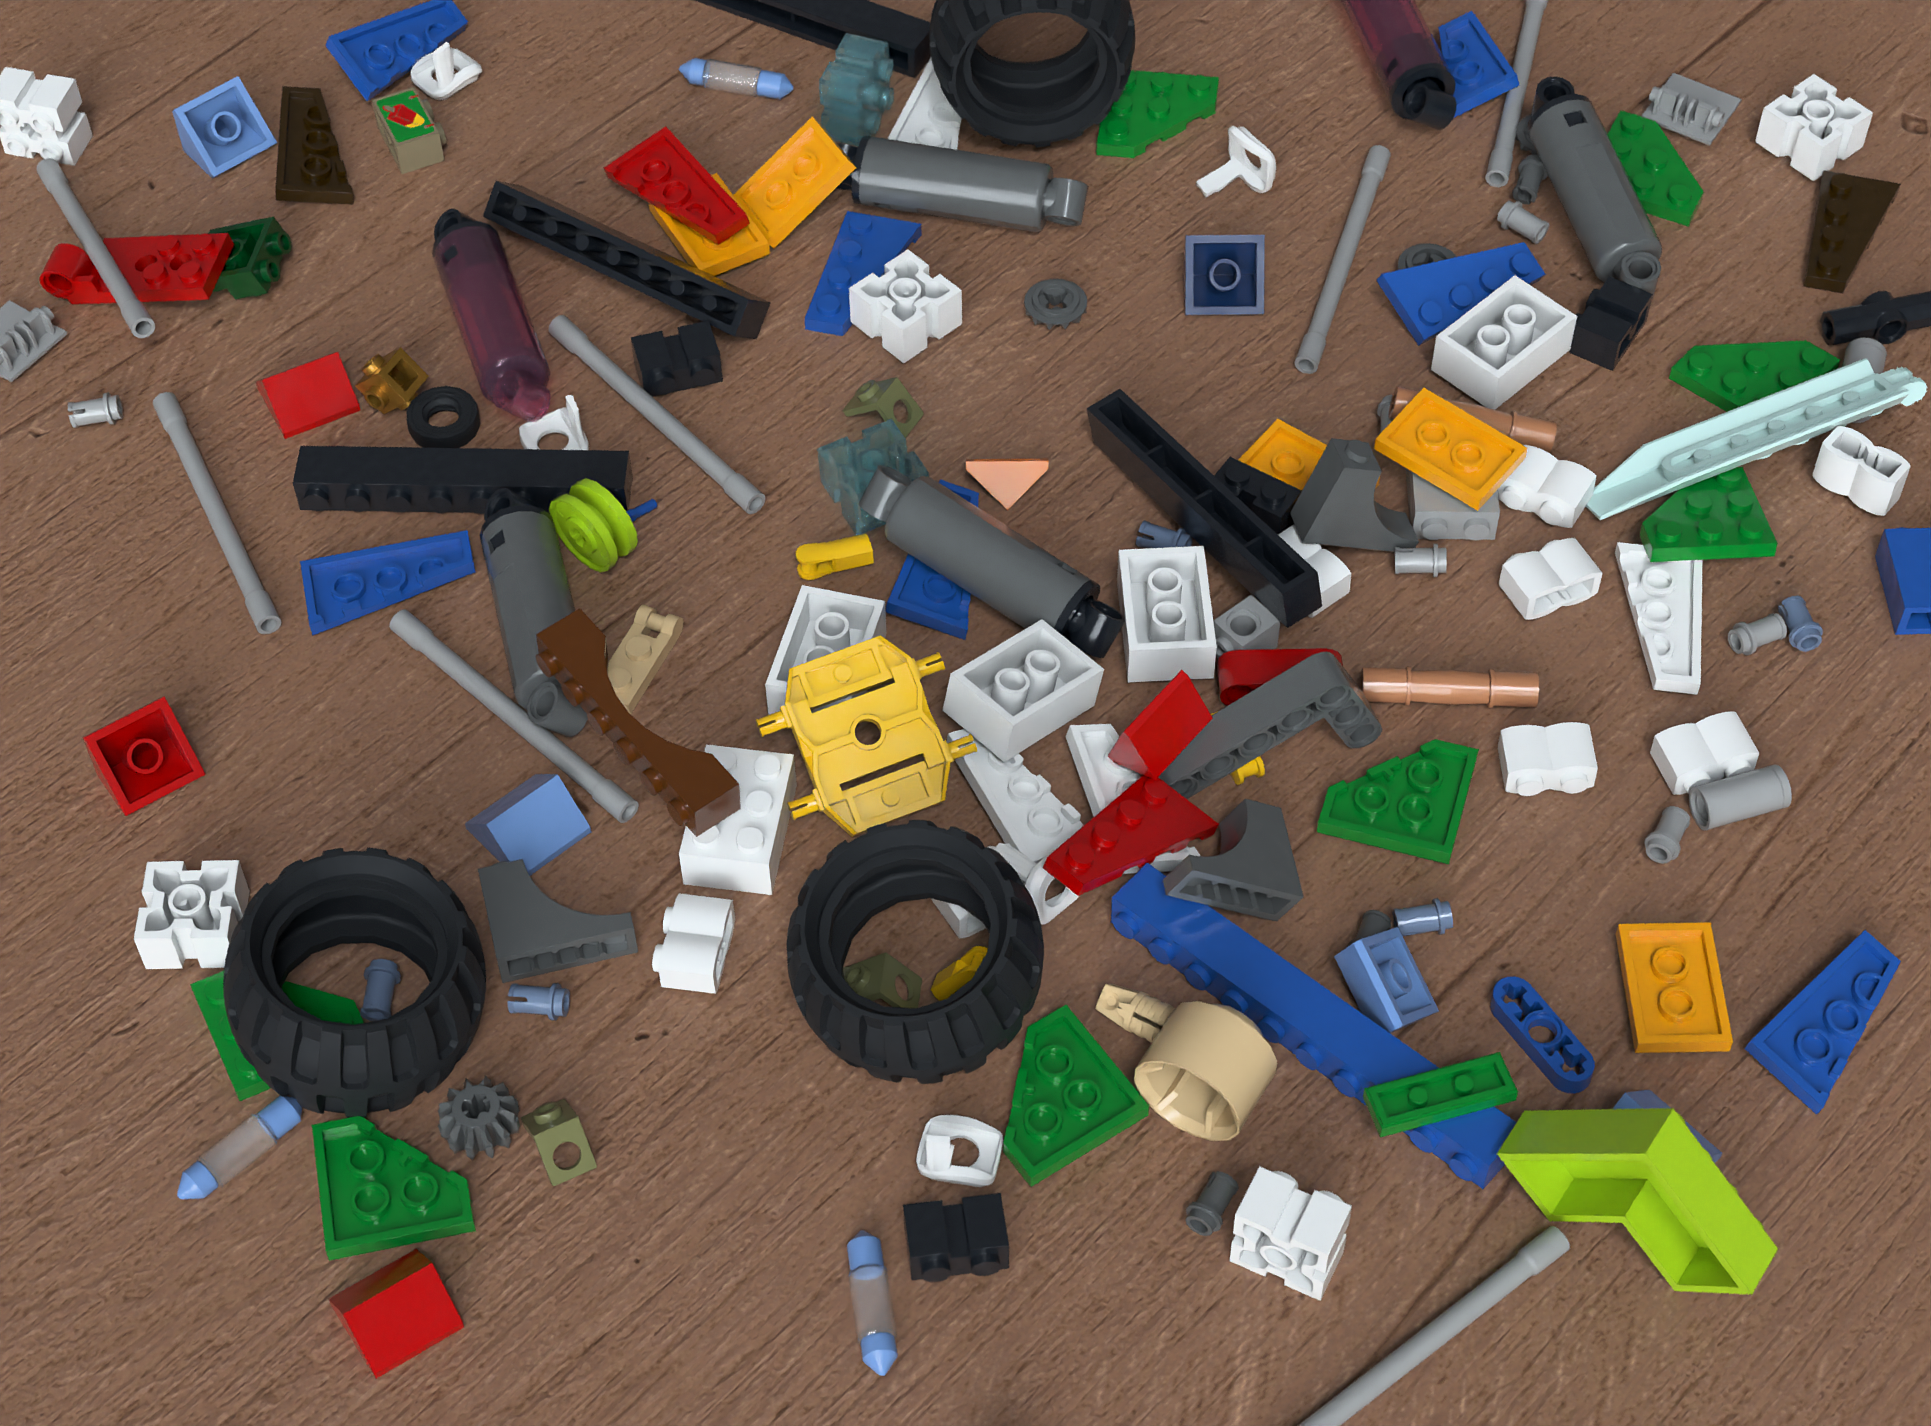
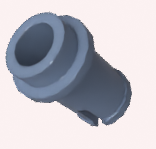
M1148 521L1142 522L1138 532L1154 536V538L1145 535L1143 537L1137 536L1136 546L1141 548L1192 546L1193 540L1192 536L1186 534L1183 528L1175 531L1151 524Z
M1791 596L1781 602L1782 605L1778 606V612L1790 632L1788 636L1790 644L1803 652L1815 649L1822 642V627L1819 623L1813 621L1803 597Z
M1434 898L1432 904L1403 909L1396 908L1392 911L1394 928L1398 927L1402 936L1438 931V934L1442 935L1445 934V929L1453 928L1450 904L1448 901L1440 902L1438 898Z
M375 959L370 962L369 967L365 968L363 976L367 980L363 1006L360 1011L363 1018L369 1021H377L391 1017L394 988L401 980V974L397 971L398 965L395 962L387 959Z
M513 983L509 989L508 996L527 998V1001H508V1010L511 1014L548 1015L549 1019L554 1021L559 1016L566 1017L568 1014L570 992L569 989L562 988L559 983H553L551 987Z

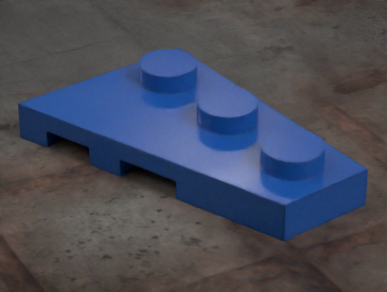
M1473 11L1439 27L1444 66L1451 71L1456 83L1453 95L1457 104L1454 117L1520 85L1517 74Z

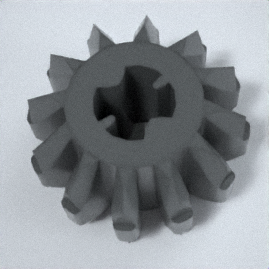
M485 1076L479 1085L473 1086V1083L466 1078L462 1091L449 1088L447 1094L448 1102L439 1103L438 1114L440 1124L438 1128L440 1135L448 1141L449 1148L454 1154L465 1150L467 1157L473 1161L479 1151H485V1154L493 1158L495 1146L499 1145L509 1148L511 1143L510 1134L519 1133L520 1122L518 1112L520 1109L517 1099H514V1096H510L508 1087L504 1083L493 1087L491 1080Z

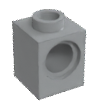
M1252 595L1213 620L1217 658L1223 653L1232 650L1275 649L1278 647L1280 621Z

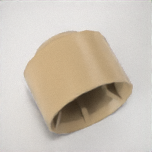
M1184 1002L1171 1012L1135 1068L1134 1082L1140 1095L1150 1107L1173 1126L1203 1139L1229 1141L1240 1133L1276 1074L1277 1060L1271 1046L1264 1039L1261 1030L1242 1012L1218 1003Z

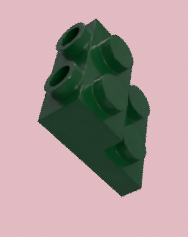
M275 217L211 229L208 234L228 233L234 243L213 292L227 289L234 299L256 297L268 293L271 283L278 281L280 278L279 264L283 255L289 254L292 249L289 235L283 230Z

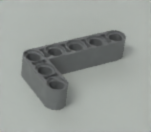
M1320 652L1306 658L1213 714V719L1162 772L1159 778L1188 799L1322 718L1326 719L1348 747L1356 749L1374 742L1381 735L1382 726L1364 693L1337 658L1330 652Z

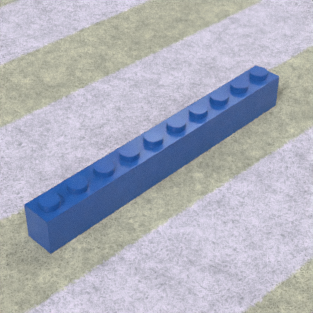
M1146 863L1112 897L1111 923L1122 936L1128 939L1133 938L1146 947L1158 962L1174 967L1185 975L1187 981L1196 989L1206 990L1220 1000L1222 1005L1230 1006L1242 1012L1258 1026L1267 1040L1272 1043H1280L1295 1054L1303 1066L1310 1070H1317L1333 1081L1335 1087L1345 1096L1355 1097L1365 1104L1363 1099L1364 1088L1439 1068L1210 906L1167 896L1163 883L1166 875L1149 863ZM1491 1107L1403 1132L1410 1137L1420 1150L1426 1153L1432 1152L1447 1163L1459 1178L1465 1181H1472L1484 1189L1505 1165L1497 1155V1152L1517 1122L1496 1107Z

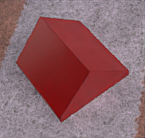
M338 352L328 354L255 382L285 439L361 411Z
M1183 670L1167 684L1123 731L1108 754V757L1113 762L1156 780L1213 719L1190 677Z
M165 696L82 737L98 777L124 816L206 775Z
M417 1249L328 1299L375 1379L464 1328V1324L433 1263Z

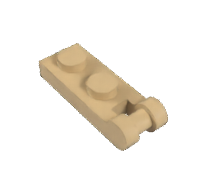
M641 605L637 610L633 625L611 657L608 665V677L614 692L630 714L645 693L683 629V618L668 614L666 617L659 615L655 608ZM651 630L660 632L657 638L648 636Z

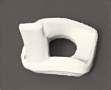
M446 42L433 53L422 57L414 64L411 70V80L431 98L444 100L478 80L482 67L462 51L454 48L450 49V44ZM454 68L458 70L456 74H454ZM434 72H436L437 81L432 78Z
M1231 126L1228 129L1230 161L1196 181L1197 187L1205 197L1219 192L1237 177H1240L1255 192L1265 193L1271 190L1275 179L1276 159L1273 153L1245 127ZM1245 149L1260 158L1261 168H1257L1250 162Z
M565 396L567 408H559L526 422L519 427V437L524 449H540L538 442L543 436L549 433H562L569 438L567 446L562 450H589V442L582 429L579 408L574 401V396Z
M998 843L994 848L1016 870L1020 879L1026 882L1025 887L1034 901L1042 925L1050 922L1079 897L1065 886L1064 892L1045 901L1047 888L1055 877L1044 870L1043 866L1047 857L1053 851L1046 855L1039 863H1035L1016 848H1010L1003 843Z
M939 1115L931 1118L924 1128L916 1159L918 1170L922 1175L936 1181L974 1187L988 1186L996 1178L1002 1152L1003 1135L992 1126L970 1117ZM964 1138L972 1141L979 1151L977 1161L970 1167L952 1165L954 1145H951V1140Z

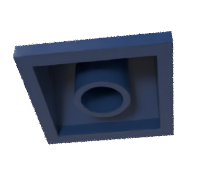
M1185 235L1183 262L1185 315L1264 314L1265 235Z

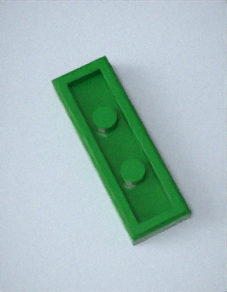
M1500 1052L1364 1088L1363 1099L1380 1138L1516 1101L1518 1096V1090Z

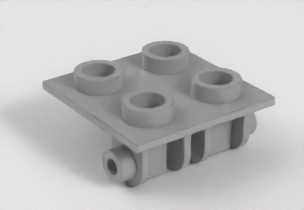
M1673 73L1661 88L1654 86L1649 96V101L1652 102L1642 117L1656 121L1660 127L1711 145L1742 99Z
M9 300L0 308V376L6 380L13 382L67 335V331L52 324L51 320L54 319V314L46 306H42L40 309L34 308L30 312Z

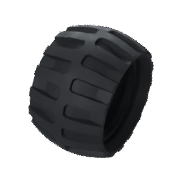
M936 0L930 23V53L941 89L955 112L961 118H965L975 131L985 137L990 135L1000 139L1002 144L1011 146L1035 144V147L1051 146L1052 142L1063 139L1070 141L1083 135L1085 129L1094 123L1098 125L1107 117L1114 101L1117 102L1121 97L1129 79L1135 51V25L1129 0ZM1027 13L1065 15L1088 30L1079 44L1068 52L1054 58L1036 62L1002 60L989 55L977 44V41L995 23Z
M909 820L908 824L887 827L886 823L872 826L866 829V834L849 843L844 840L827 854L826 863L820 870L814 869L810 873L799 892L798 906L790 917L786 942L788 974L796 1002L808 1025L829 1050L849 1065L865 1068L874 1077L897 1083L901 1082L902 1077L916 1078L920 1084L943 1082V1076L961 1070L968 1074L985 1065L987 1055L994 1049H1005L1021 1030L1024 1015L1029 1013L1034 1006L1041 985L1044 962V941L1036 906L1018 873L1010 863L996 850L984 847L978 837L965 830L953 826L946 830L937 827L932 821ZM931 898L956 904L983 922L989 932L988 952L974 977L949 998L919 1008L884 1007L857 994L844 980L843 965L852 939L872 916L899 902Z
M367 847L366 851L345 852L343 848L323 851L322 856L305 862L300 859L285 867L272 884L266 882L248 903L242 919L233 931L226 954L223 978L225 1009L231 1031L243 1056L255 1067L259 1077L281 1096L290 1095L303 1108L319 1114H323L324 1111L345 1113L346 1117L349 1118L354 1116L366 1117L367 1113L385 1109L393 1112L410 1105L414 1098L422 1092L430 1093L449 1076L455 1064L467 1052L478 1029L485 1001L486 967L481 941L475 925L468 917L465 906L456 893L443 880L438 882L434 879L431 872L421 863L409 857L405 861L389 855L386 850ZM374 943L402 952L424 970L430 981L418 999L403 1010L387 1019L356 1025L321 1020L295 1006L281 989L288 974L310 955L339 944Z

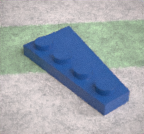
M430 0L328 37L325 46L368 102L412 70L414 64L422 57L433 53L446 42L449 43L464 32L468 21L452 0Z
M847 211L804 318L805 330L844 336L853 324L850 318L849 288L871 273L878 277L884 275V265L906 251L911 242L916 243L922 235L921 224Z
M1525 242L1383 273L1376 281L1419 346L1436 337L1514 275L1532 285L1540 281L1545 272Z
M940 479V484L978 507V492ZM908 553L887 601L886 613L965 640L968 631V611L971 593Z
M468 530L300 561L312 636L476 572Z
M1864 930L1750 1040L1744 1049L1817 1115L1828 1100L1829 1093L1845 1068L1853 1048L1861 1038L1870 1016L1878 1006L1901 961L1869 932Z

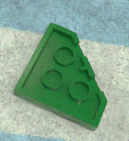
M1131 70L1121 97L1117 102L1114 101L1111 111L1100 122L1096 155L1135 158L1146 152V146L1160 139L1164 142L1186 130L1187 123L1201 117L1204 120L1212 116L1216 111L1219 77Z
M1620 110L1607 135L1646 213L1689 227L1702 202L1703 189L1656 121Z
M1807 340L1693 346L1671 368L1669 379L1728 412L1838 369L1841 359Z
M1743 467L1733 468L1678 490L1642 522L1640 538L1650 562L1775 556L1778 544Z
M1434 739L1421 745L1418 752L1403 759H1399L1396 756L1367 769L1365 776L1346 783L1343 780L1329 786L1319 817L1317 832L1449 864L1479 749Z
M224 971L192 983L190 986L240 1102L271 1089V1087L259 1077L255 1067L245 1059L235 1041L225 1009L223 992ZM285 981L281 988L295 1006L321 1020L353 1025L364 1023L352 999Z
M1067 1004L1027 1028L1021 1066L1018 1070L1009 1123L1006 1127L1003 1152L1030 1187L1149 1115L1148 1103Z
M362 1116L312 1125L324 1241L329 1261L476 1231L468 1180L453 1170L449 1173L431 1162L429 1156L399 1138L396 1140L377 1130L375 1124Z

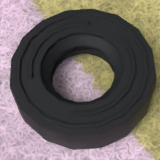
M434 387L420 393L411 401L406 414L408 431L416 444L423 448H460L467 445L476 436L480 427V415L476 401L470 393L457 387ZM441 411L456 412L459 416L455 423L443 427L432 426L428 422L433 414Z

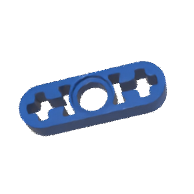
M1512 976L1499 980L1493 988L1490 1001V1009L1494 1017L1554 1087L1562 1092L1572 1094L1585 1090L1591 1082L1595 1068V1062L1590 1052L1526 980ZM1507 995L1511 1000L1519 997L1521 999L1520 1007L1513 1001L1506 1004L1504 1002L1505 996ZM1523 1014L1525 1018L1522 1022H1520ZM1536 1026L1546 1027L1553 1032L1555 1039L1548 1043L1537 1042L1530 1036L1529 1030ZM1564 1047L1562 1055H1560L1558 1051ZM1564 1062L1570 1068L1579 1066V1075L1573 1070L1564 1072L1562 1070Z

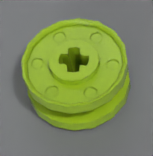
M587 478L579 480L571 486L569 494L559 495L551 501L549 512L553 518L557 534L571 553L590 569L600 573L606 572L615 566L618 556H627L635 550L638 544L637 532L630 516L621 503L598 482Z

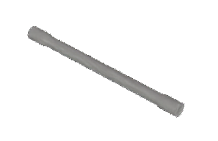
M1548 0L1525 1L1526 9L1512 67L1517 74L1520 85L1506 93L1495 146L1490 155L1485 177L1487 183L1494 187H1503L1508 183L1513 161L1512 152L1516 139V130L1520 121L1542 17Z
M1375 145L1368 151L1361 171V180L1308 331L1302 339L1295 359V367L1302 373L1312 374L1316 372L1321 361L1330 325L1379 183L1384 178L1391 157L1390 151L1384 146Z
M51 158L43 159L37 165V174L48 192L53 195L121 309V315L131 332L137 338L150 336L155 330V323L143 303L137 299L70 188L68 179L57 161Z
M564 315L557 316L551 321L548 331L570 353L576 354L704 470L748 514H754L762 508L766 498L761 491L742 474L736 473L597 348L572 321Z
M171 392L161 393L153 400L154 409L164 430L172 440L242 591L245 605L259 633H273L281 626V619L276 608L260 582L187 426V419L176 396Z
M401 610L392 617L389 627L396 635L414 650L424 654L586 790L596 803L620 823L629 821L636 814L639 804L635 799L612 780L602 776L545 727L532 722L526 711L434 636L432 630L408 610Z
M1554 1226L1548 1227L1521 1248L1513 1259L1298 1426H1341L1528 1278L1539 1274L1570 1249L1566 1236Z

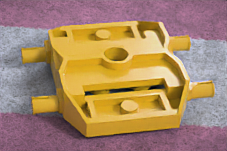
M880 635L789 669L784 706H781L780 711L755 720L762 737L783 728L792 729L814 786L812 794L787 802L793 820L815 811H823L853 837L867 832L866 829L882 823L888 824L944 803L950 764L954 762V759L977 752V747L973 743L974 739L971 734L949 743L946 740L943 741L929 710L920 680L924 676L945 670V665L941 661L942 657L939 652L915 661L914 658H911ZM894 680L893 684L868 692L858 697L849 699L847 701L822 709L820 711L814 713L811 712V710H814L816 708L825 706L827 704L833 703L835 701L844 699L846 697L852 696L854 694L863 692L865 690L871 689L873 687ZM868 721L877 725L880 730V738L876 743L865 745L857 740L855 728L861 722ZM921 754L924 757L922 762L847 790H841L840 785Z

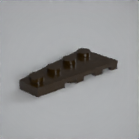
M282 86L275 187L276 201L353 205V191L351 184H348L345 165L340 158L338 143L330 127V118L321 89Z
M1823 170L1803 287L1844 293L1860 264L1865 250L1870 246L1876 230L1882 224L1891 203L1897 197L1901 184Z

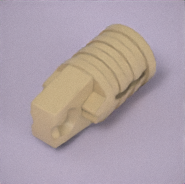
M1112 983L1105 984L1096 1005V1010L1121 1026L1124 1030L1130 1033L1133 1032L1136 1036L1145 1038L1151 1043L1171 1012L1175 1009L1172 1005L1163 1003L1155 997H1150L1145 992L1135 991Z

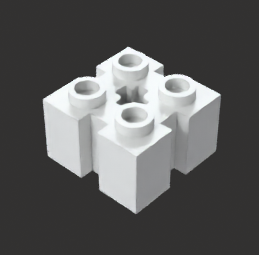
M9 67L4 68L0 74V139L5 154L34 158L36 153H40L44 159L51 158L56 160L57 163L75 166L93 136L86 113L77 112L82 99L75 79L47 74L44 80H39L35 78L32 71Z
M1813 74L1794 87L1791 98L1783 94L1764 107L1755 142L1777 157H1791L1790 166L1812 181H1815L1822 176L1823 170L1829 171L1834 167L1836 159L1845 160L1863 147L1873 112L1850 97L1844 101L1837 98V89Z
M908 249L884 265L885 274L881 277L871 273L849 288L851 322L871 338L882 336V347L902 363L907 362L926 349L928 337L941 339L962 324V290L941 274L931 278L929 276V265Z
M239 860L202 861L201 870H187L184 861L147 862L142 894L148 908H139L134 941L145 968L183 969L185 959H198L201 968H224L233 931L238 924L237 921H240L243 917L249 898V888Z
M1259 1166L1235 1214L1233 1234L1236 1235L1231 1245L1230 1262L1265 1277L1268 1272L1285 1279V1286L1321 1301L1344 1252L1347 1236L1345 1231L1349 1225L1352 1206L1344 1203L1340 1197L1328 1191L1318 1192L1315 1190L1313 1195L1297 1189V1181L1289 1174L1281 1171L1272 1172Z

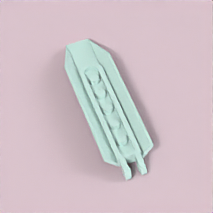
M1864 358L1643 444L1594 487L1593 496L1586 507L1599 520H1603L1751 461L1765 459L1771 456L1772 453L1792 445L1806 443L1810 438L1834 430L1837 426L1845 427L1847 424L1864 417L1878 415L1885 409L1900 403L1905 406L1914 404L1915 401L1918 402V400H1922V397L1925 396L1926 389L1928 388L1926 386L1927 383L1919 377L1912 376L1913 373L1902 366L1900 368L1897 367L1895 370L1891 369L1881 374H1875L1868 359Z

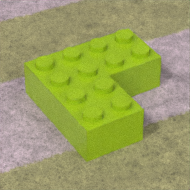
M1674 1108L1524 1110L1497 1152L1500 1159L1549 1221L1623 1223L1674 1291L1752 1295L1778 1250L1777 1246L1765 1232L1762 1223L1754 1217L1739 1197L1736 1188L1727 1181L1712 1161L1709 1152L1701 1146L1686 1126L1683 1117Z

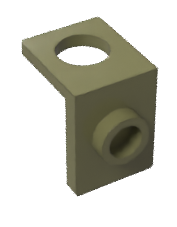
M897 377L878 382L870 380L864 383L842 410L846 417L877 410L899 440L905 439L924 415L922 409ZM898 400L902 401L908 409V418L905 423H900L894 416L893 407Z
M885 952L843 968L844 980L857 994L871 1001L881 998L893 1007L918 1008L922 978ZM897 976H900L907 984L908 999L906 1001L896 991L895 979Z
M565 1099L541 1105L533 1112L521 1117L523 1126L536 1143L552 1186L561 1184L597 1167L580 1119ZM564 1142H572L579 1147V1159L574 1165L567 1168L557 1166L553 1161L555 1149Z

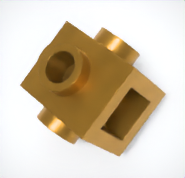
M400 347L383 357L377 353L369 359L361 369L365 375L355 387L364 395L365 400L370 406L378 409L384 415L396 408H399L401 411L406 409L411 401L419 395L416 391L429 376Z

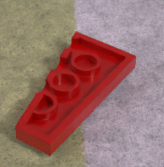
M666 126L604 167V171L609 179L718 245L750 224L747 214Z
M1143 775L1047 857L1043 869L1079 896L1122 877L1127 869L1136 865L1142 868L1146 863H1153L1156 856L1168 851L1173 854L1186 848L1192 840L1197 838L1205 840L1213 836L1219 823L1159 777L1153 780Z

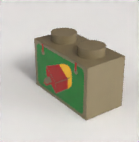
M415 87L372 100L377 128L401 174L445 161L442 145L447 144L443 127L440 122H433L434 115L427 99L421 100Z

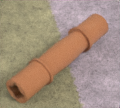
M1396 386L1391 398L1388 417L1394 419L1420 391ZM1445 399L1522 445L1534 446L1548 453L1552 450L1557 431V424L1554 422L1520 415L1516 411H1511L1510 414L1476 404Z
M1406 666L1405 669L1362 667L1360 689L1368 702L1404 703L1405 706H1409L1410 701L1446 705L1487 704V708H1493V706L1536 708L1539 699L1538 673L1494 671V669H1489L1488 673L1456 670L1411 671L1409 666Z

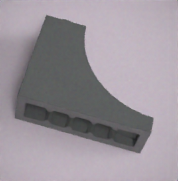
M1331 438L1290 512L1302 542L1395 552V547L1416 548L1419 540L1406 513L1388 509L1374 501L1375 487L1382 471L1369 443L1359 440Z
M1244 799L1219 823L1221 831L1219 855L1210 857L1188 855L1163 879L1167 896L1277 922L1304 897L1282 809L1258 801Z
M523 859L511 862L501 861L492 866L478 869L502 983L638 953L630 912L615 915H595L562 906L546 896L535 885L525 868Z

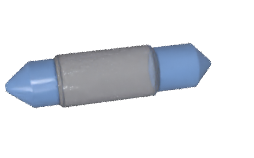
M693 58L679 67V71L690 84L701 85L707 89L780 100L794 89L784 73L762 70L761 67Z
M280 1095L260 1112L249 1116L197 1157V1161L182 1172L177 1191L178 1198L204 1199L218 1187L222 1188L275 1146L278 1139L301 1122L302 1106H300L295 1098Z
M860 1230L847 1244L850 1267L848 1277L857 1341L861 1345L863 1362L878 1375L885 1376L898 1357L896 1347L897 1330L888 1270L884 1266L880 1239L864 1230Z

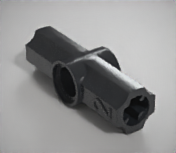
M1879 291L1866 297L1861 305L1825 311L1822 313L1820 320L1822 337L1827 345H1837L1851 342L1858 338L1873 337L1881 344L1893 343L1902 338L1908 330L1931 326V291L1894 298L1890 292Z

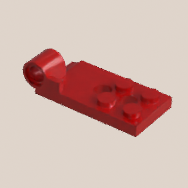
M228 233L103 239L111 256L137 299L141 302L209 300L234 246ZM61 243L54 247L39 278L41 286L48 293L58 298L68 299L71 305L116 303L90 257L83 249L68 243Z

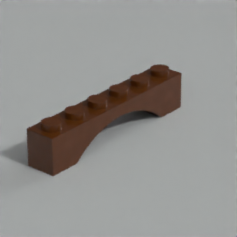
M581 608L536 634L539 653L535 657L542 672L547 677L554 676L559 681L567 700L574 707L578 705L582 707L587 713L588 721L594 731L600 736L605 734L613 742L614 750L619 759L625 765L632 764L637 769L647 791L653 796L660 795L667 803L666 806L669 814L679 826L685 824L698 837L741 809L739 783L713 754L691 750L666 741L646 729L626 710L616 696L608 677L609 660L606 636Z

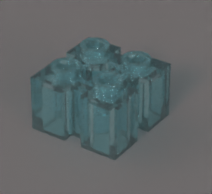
M846 33L835 51V61L829 62L819 80L820 104L824 105L821 123L835 141L859 146L860 140L864 135L871 136L872 134H877L881 124V116L885 110H890L892 106L894 89L890 88V78L893 71V60L889 59L888 42Z
M892 419L862 430L863 439L851 443L848 437H844L817 448L821 483L834 503L841 501L842 515L856 535L866 533L886 524V522L871 516L859 506V501L879 465L890 467L904 474L912 481L920 476L929 477V472L914 451L907 453L906 439Z

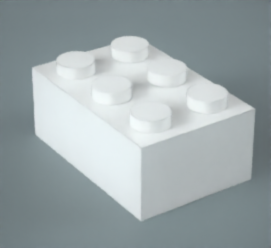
M1514 275L1436 336L1431 370L1483 406L1496 410L1570 350L1577 316Z
M1204 546L1118 550L1117 587L1120 613L1124 616L1125 620L1122 626L1127 681H1170L1181 670L1190 679L1214 678L1217 645Z
M802 585L765 684L768 715L780 711V707L784 706L790 668L880 635L885 638L887 634L885 601ZM867 690L811 710V712L814 713L866 694Z
M1041 619L952 672L942 711L1003 762H1006L1092 708L1096 702L1104 669Z
M706 744L704 752L713 754L739 783L741 809L698 837L687 826L685 827L679 851L683 884L772 895L791 813L787 802L794 800L797 787L794 755Z

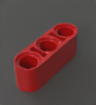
M1326 648L1228 651L1223 653L1217 661L1220 700L1224 705L1228 706L1316 653L1330 652L1343 666L1342 655L1338 651Z

